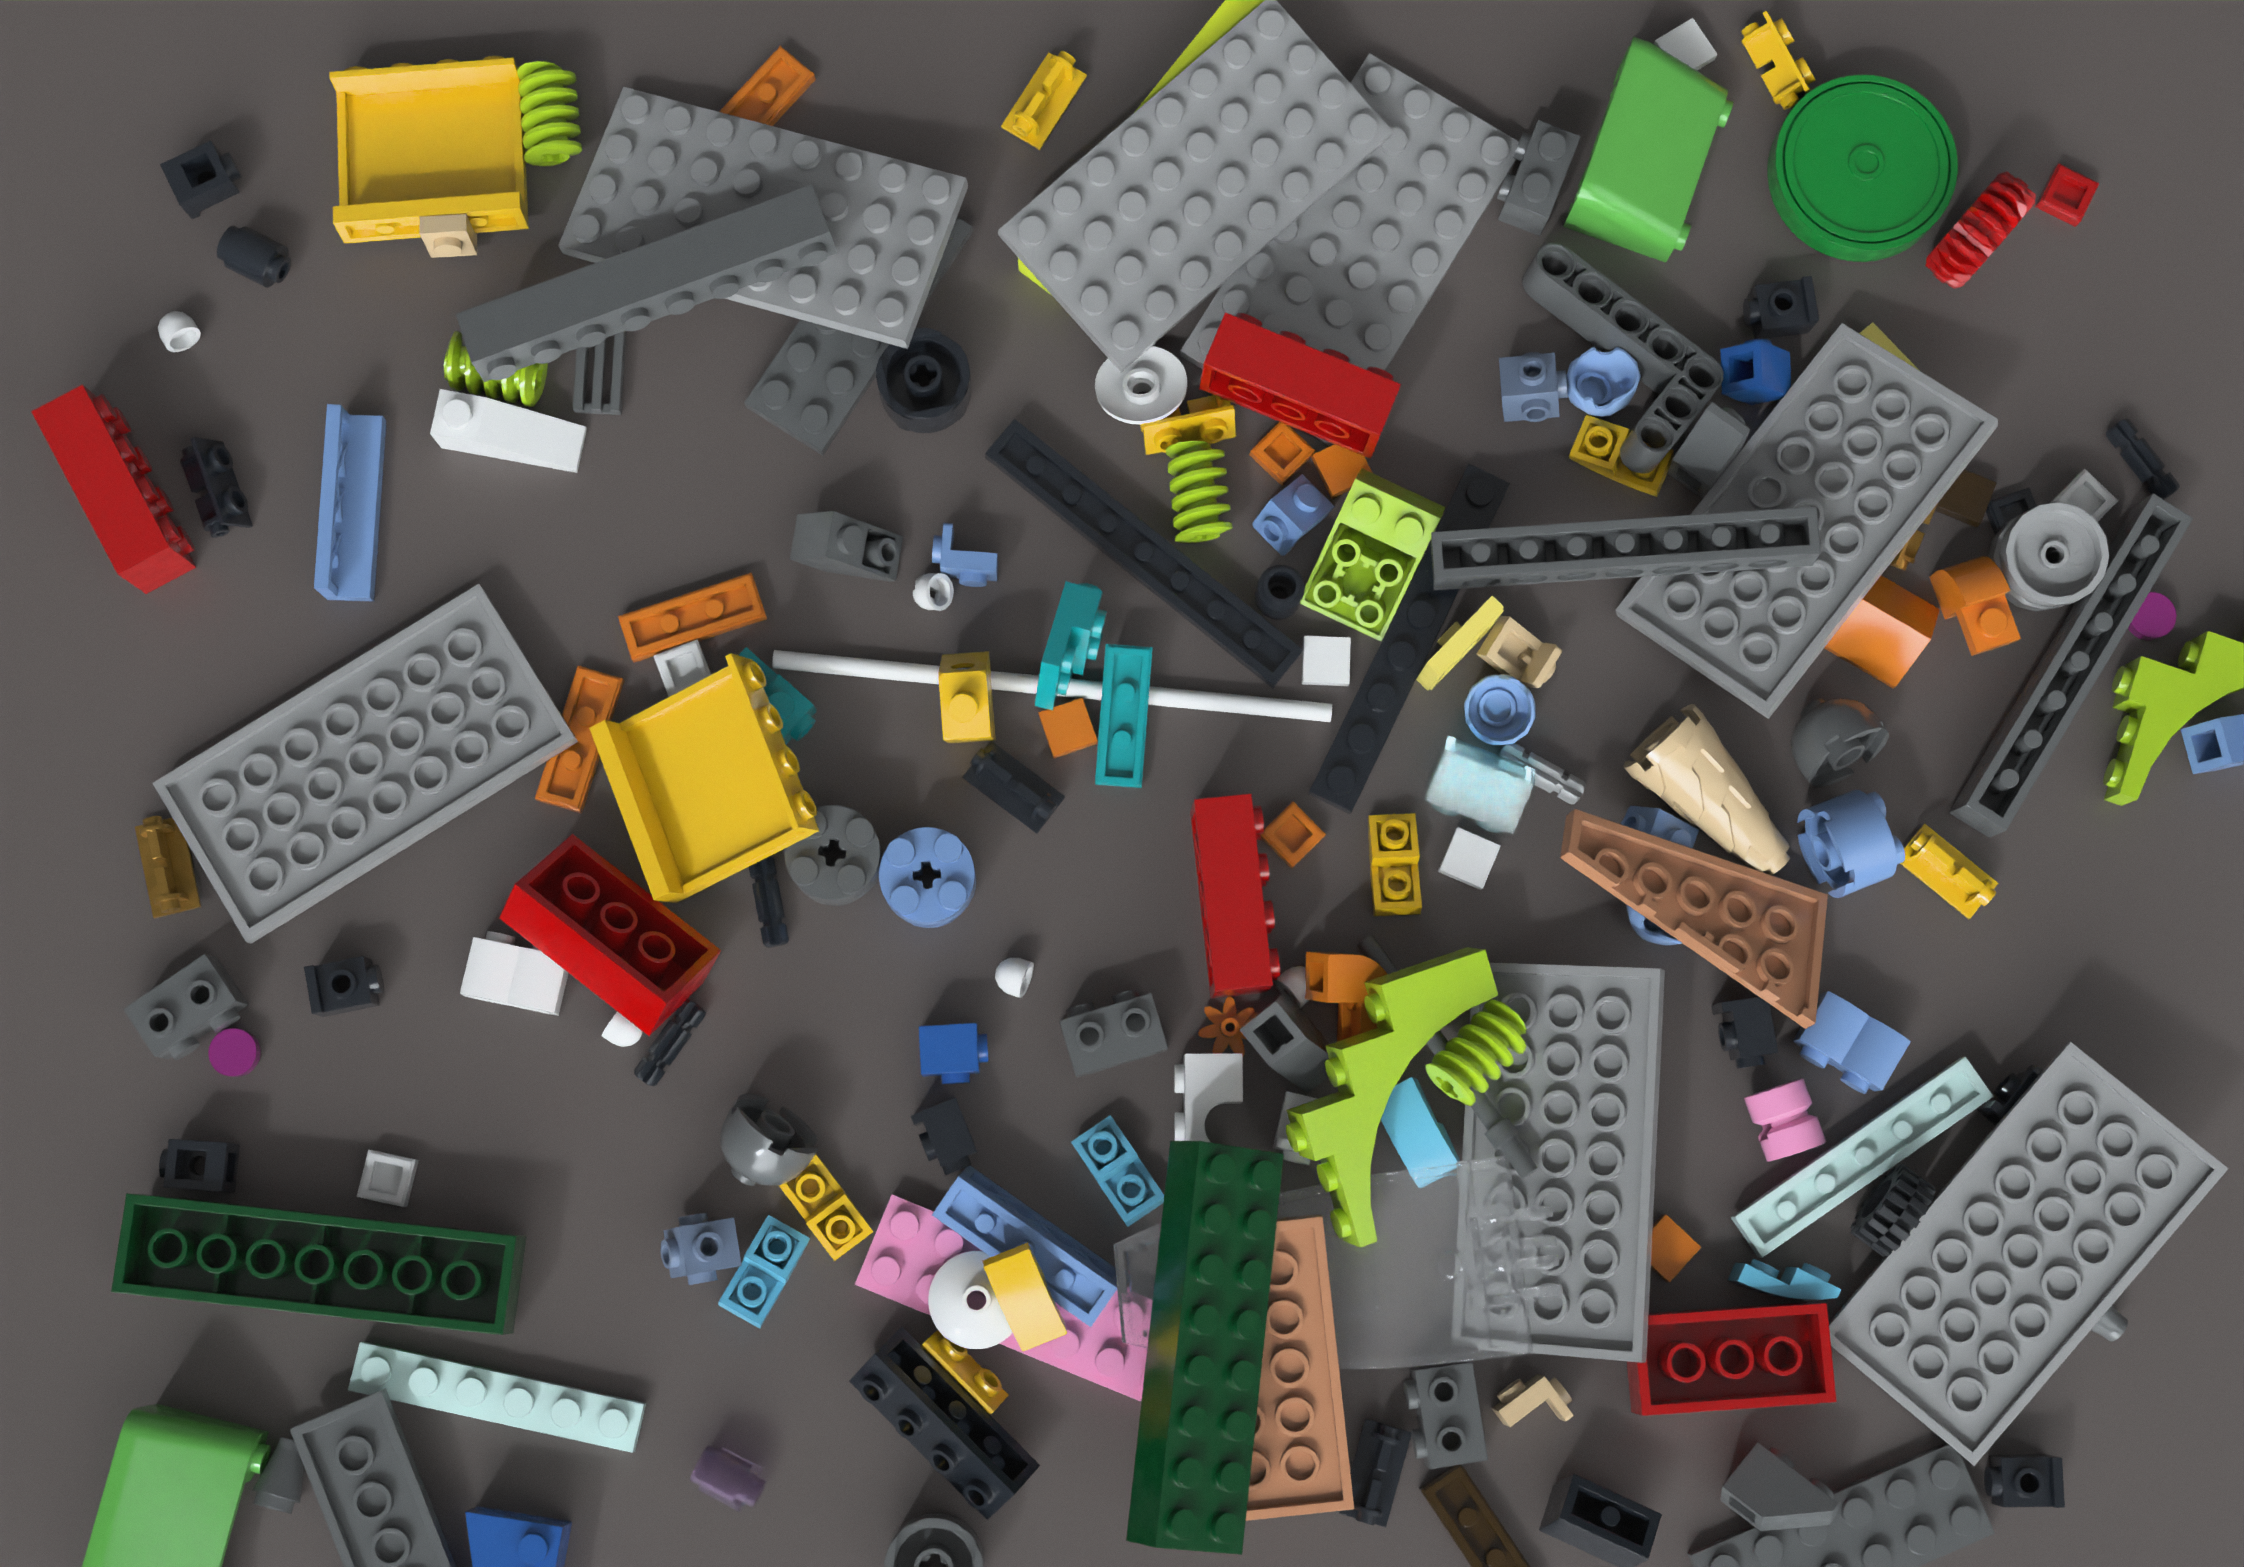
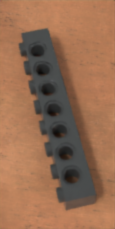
M1817 507L1431 533L1434 590L1813 566L1821 554Z

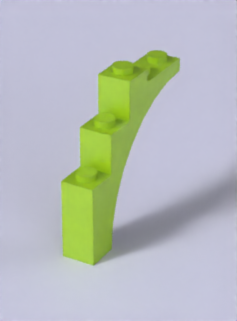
M2207 631L2184 644L2178 658V667H2181L2182 670L2143 656L2118 669L2112 683V692L2116 693L2112 708L2130 713V715H2126L2123 718L2117 731L2116 740L2121 742L2117 758L2110 761L2104 774L2103 784L2108 786L2104 800L2120 806L2138 800L2151 766L2171 737L2203 708L2221 697L2244 689V643Z
M1466 947L1364 982L1368 993L1364 998L1365 1008L1370 1020L1377 1024V1028L1326 1045L1329 1059L1325 1061L1326 1072L1331 1084L1335 1088L1337 1087L1339 1092L1286 1110L1290 1124L1286 1125V1134L1290 1146L1295 1152H1299V1156L1313 1161L1320 1160L1321 1164L1317 1165L1318 1178L1323 1189L1330 1193L1334 1210L1330 1211L1331 1223L1337 1236L1343 1238V1241L1361 1248L1377 1242L1371 1209V1161L1377 1128L1395 1085L1412 1058L1436 1032L1466 1010L1498 996L1486 949Z

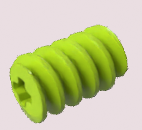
M546 61L528 62L519 66L517 74L521 81L518 85V91L520 96L523 97L520 101V110L524 114L521 126L523 131L526 132L522 139L523 145L527 149L524 155L526 163L532 166H554L567 161L570 156L581 153L583 150L581 143L568 140L579 136L581 128L574 123H567V121H572L580 116L579 110L574 106L565 105L578 99L576 90L565 88L577 81L575 73L562 70L555 63Z
M454 331L445 355L444 378L446 381L448 380L450 388L455 391H461L467 386L470 394L479 395L485 390V394L490 399H497L503 393V398L508 403H516L521 397L524 406L534 407L543 393L548 363H535L517 370L515 374L506 379H492L484 382L471 363L466 346H463L462 333Z
M1205 441L1178 442L1167 447L1166 455L1173 458L1168 463V473L1175 476L1170 481L1169 487L1172 493L1177 494L1171 500V507L1174 511L1179 512L1173 518V526L1177 530L1182 531L1175 536V541L1178 543H1200L1220 537L1221 533L1231 530L1233 528L1232 523L1218 519L1219 515L1229 512L1231 507L1229 504L1219 503L1216 500L1217 497L1227 494L1229 488L1217 485L1214 481L1227 474L1226 468L1213 466V461L1223 458L1225 451L1211 448V445Z
M1488 1000L1484 1004L1483 1012L1475 1013L1471 1018L1470 1024L1461 1027L1457 1034L1458 1037L1450 1039L1446 1043L1445 1050L1437 1052L1433 1057L1432 1063L1425 1065L1429 1078L1439 1089L1449 1097L1459 1100L1467 1106H1472L1476 1102L1470 1087L1480 1093H1485L1488 1090L1489 1085L1483 1074L1493 1080L1500 1078L1501 1071L1496 1062L1505 1067H1510L1513 1064L1514 1059L1508 1048L1517 1054H1523L1526 1051V1044L1521 1037L1527 1031L1524 1022L1514 1010L1497 1000Z

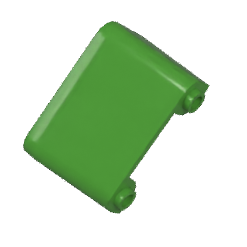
M1633 36L1619 65L1607 109L1587 166L1579 182L1575 201L1570 205L1563 227L1666 263L1673 249L1682 251L1691 228L1690 224L1684 222L1716 127H1725L1734 102L1726 99L1728 89L1655 44Z
M159 1404L132 1409L126 1417L119 1435L82 1567H222L244 1485L254 1477L255 1473L262 1474L268 1463L271 1446L266 1444L269 1431Z

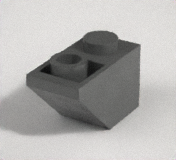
M1711 402L1673 457L1667 474L1703 499L1742 450L1750 431L1745 426L1744 419L1729 407L1720 408Z
M835 511L797 514L790 560L825 572L889 582L896 581L903 536Z
M1285 989L1252 1014L1240 1028L1243 1035L1272 1069L1308 1093L1328 1077L1325 1061L1329 1059L1326 1045H1329V1042Z
M1758 1442L1722 1486L1720 1501L1759 1531L1830 1525L1836 1517L1839 1503L1833 1500L1835 1495L1825 1484L1815 1478H1811L1808 1481L1793 1469V1462L1784 1453L1773 1447L1767 1450Z

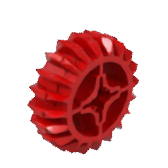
M2008 171L1999 173L1926 257L1925 266L1934 273L1933 276L1942 283H1947L1953 289L1962 287L2035 204L2036 194L2028 188L2029 185L2021 178L2014 177Z

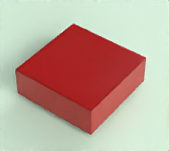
M2058 163L2053 169L2035 207L2076 227L2081 222L2099 183Z

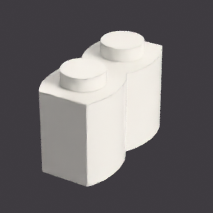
M487 931L486 939L473 937L460 994L473 999L559 1016L568 978L566 970L534 945L532 949L515 946L516 938L513 936Z

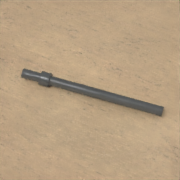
M1373 935L1366 937L1357 945L1364 956L1376 961L1387 974L1398 971ZM1439 1030L1426 1044L1435 1055L1437 1052L1445 1050L1448 1040ZM1470 1087L1476 1098V1102L1471 1107L1488 1130L1485 1136L1495 1150L1501 1149L1522 1179L1533 1174L1538 1167L1516 1138L1519 1132L1509 1118L1503 1119L1485 1093H1480Z

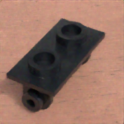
M197 437L191 438L192 446L182 450L183 458L180 460V463L184 469L191 492L198 493L205 488L208 494L195 500L204 530L210 531L212 538H218L230 532L228 526L252 527L253 524L247 510L248 502L239 488L232 468L233 460L229 451L225 448L224 442Z
M990 741L984 750L981 748L970 762L972 764L962 777L1036 834H1038L1065 799L1063 794L993 741Z
M1365 1418L1350 1472L1354 1509L1339 1511V1514L1355 1518V1520L1369 1525L1387 1526L1411 1439V1432Z

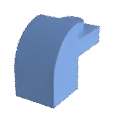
M2244 714L2220 717L2181 729L2193 774L2244 765Z

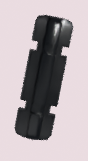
M2127 418L2119 421L2108 429L2106 437L2115 448L2121 447L2123 452L2120 455L2142 483L2144 481L2148 482L2150 486L2147 490L2150 494H2155L2163 500L2167 499L2180 488L2178 481L2171 472L2166 474L2162 470L2165 467L2164 463L2143 437L2140 440L2135 434L2139 431Z
M769 856L749 866L750 877L755 879L752 888L758 920L763 922V927L760 928L762 942L766 947L772 948L787 944L789 937L787 926L785 923H782V918H785L779 883L773 876L777 874L774 858Z
M689 999L675 1011L674 1014L677 1016L674 1021H668L648 1049V1052H650L648 1058L643 1057L634 1069L635 1076L649 1086L658 1084L665 1074L663 1069L666 1064L669 1066L672 1064L692 1034L689 1032L692 1027L697 1028L705 1017V1010Z

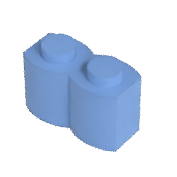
M1830 991L1821 993L1818 998L1816 1023L1807 1029L1801 1026L1793 1040L1794 1043L1802 1048L1799 1053L1801 1057L1823 1069L1827 1063L1834 1066L1843 1073L1840 1078L1843 1083L1863 1094H1866L1868 1089L1874 1092L1883 1090L1911 1042L1894 1029L1870 1017L1850 1002Z

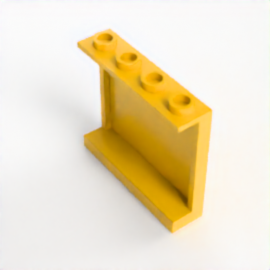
M487 56L482 60L463 62L444 59L436 64L412 65L409 63H396L390 67L373 69L353 66L346 68L344 71L329 72V78L336 90L339 206H333V224L344 243L420 238L419 216L467 214L475 233L529 229L526 161L524 159L525 147L522 140L525 131H523L521 126L524 114L520 110V101L523 97L520 96L518 91V85L521 80L517 74L518 67L514 58Z
M730 653L725 656L729 666L621 723L603 720L589 728L653 900L678 903L819 832L814 818L817 815L815 803L809 793L803 790L797 774L800 771L799 762L793 751L785 744L780 731L783 728L781 716L777 709L769 703L764 690L766 686L765 675L760 666L752 659Z

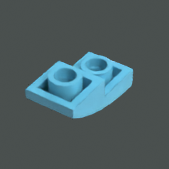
M1411 1077L1395 1085L1381 1121L1419 1188H1423L1463 1166L1444 1125L1437 1122L1418 1079Z
M1111 1115L1071 1141L1127 1227L1163 1204L1164 1194Z
M768 1215L746 1251L741 1263L742 1266H739L720 1298L718 1305L760 1329L796 1267L810 1238Z
M1752 1259L1750 1265L1735 1263L1728 1277V1281L1744 1288L1777 1297L1823 1300L1838 1298L1841 1291L1840 1288L1828 1283L1831 1277L1829 1273L1807 1263L1803 1264L1802 1269L1786 1267L1781 1279L1778 1280L1776 1278L1780 1272L1779 1270L1761 1261Z

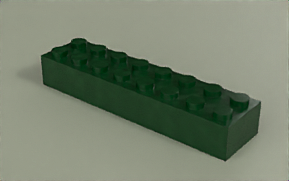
M1170 1141L1126 1541L1154 1548L1242 1555L1283 1153L1204 1141Z
M126 1193L111 1292L506 1335L514 1333L527 1236Z

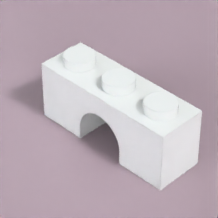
M1184 1054L1183 1064H1174V1093H1183V1112L1174 1113L1175 1141L1210 1142L1205 1133V1119L1209 1111L1220 1104H1240L1243 1102L1242 1054Z

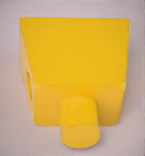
M989 651L942 654L938 678L943 740L947 743L996 740Z

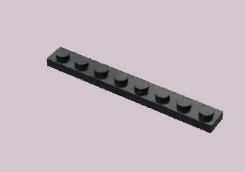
M1016 419L1010 423L985 453V458L1271 688L1278 684L1303 653L1302 648Z
M1468 464L1435 532L1488 529L1510 483ZM1431 541L1308 793L1348 814H1351L1459 591V589L1434 590Z

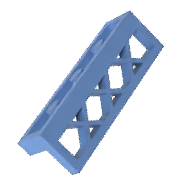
M327 404L314 589L327 600L374 601L386 419L383 416L350 415L342 405Z
M972 1166L966 1167L932 1214V1216L990 1257L1028 1242L1045 1275L1047 1288L1054 1302L1090 1327L1114 1295L1125 1276L1124 1273Z

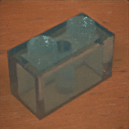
M1447 736L1428 782L1424 800L1431 802V806L1443 814L1457 816L1460 813L1473 818L1478 826L1487 831L1501 833L1504 830L1513 834L1534 786L1536 769Z

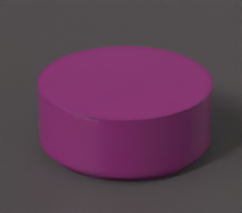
M2149 592L2128 629L2135 637L2142 640L2152 641L2159 639L2173 629L2176 623V609L2166 596L2156 592Z
M230 1028L219 1032L212 1039L208 1056L212 1067L220 1074L241 1077L255 1069L260 1060L261 1048L256 1037L250 1032Z

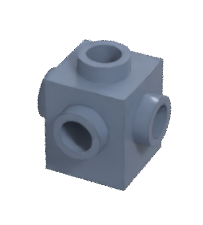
M1529 352L1522 356L1499 358L1504 422L1521 420L1539 422L1547 418L1560 417L1558 399L1568 398L1566 370L1556 371L1555 353L1541 354Z
M707 1213L678 1217L679 1227L663 1230L665 1240L661 1242V1258L665 1268L669 1269L671 1278L687 1276L688 1285L718 1280L717 1270L742 1266L734 1217L708 1222Z

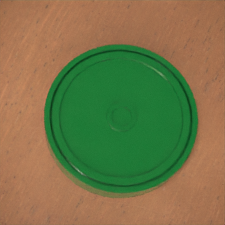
M1850 75L1825 82L1807 93L1793 107L1776 133L1769 152L1767 178L1771 198L1786 226L1801 241L1814 250L1833 258L1852 262L1886 259L1916 244L1926 235L1946 210L1953 196L1958 174V158L1953 136L1947 123L1935 106L1911 87L1896 80L1875 75Z

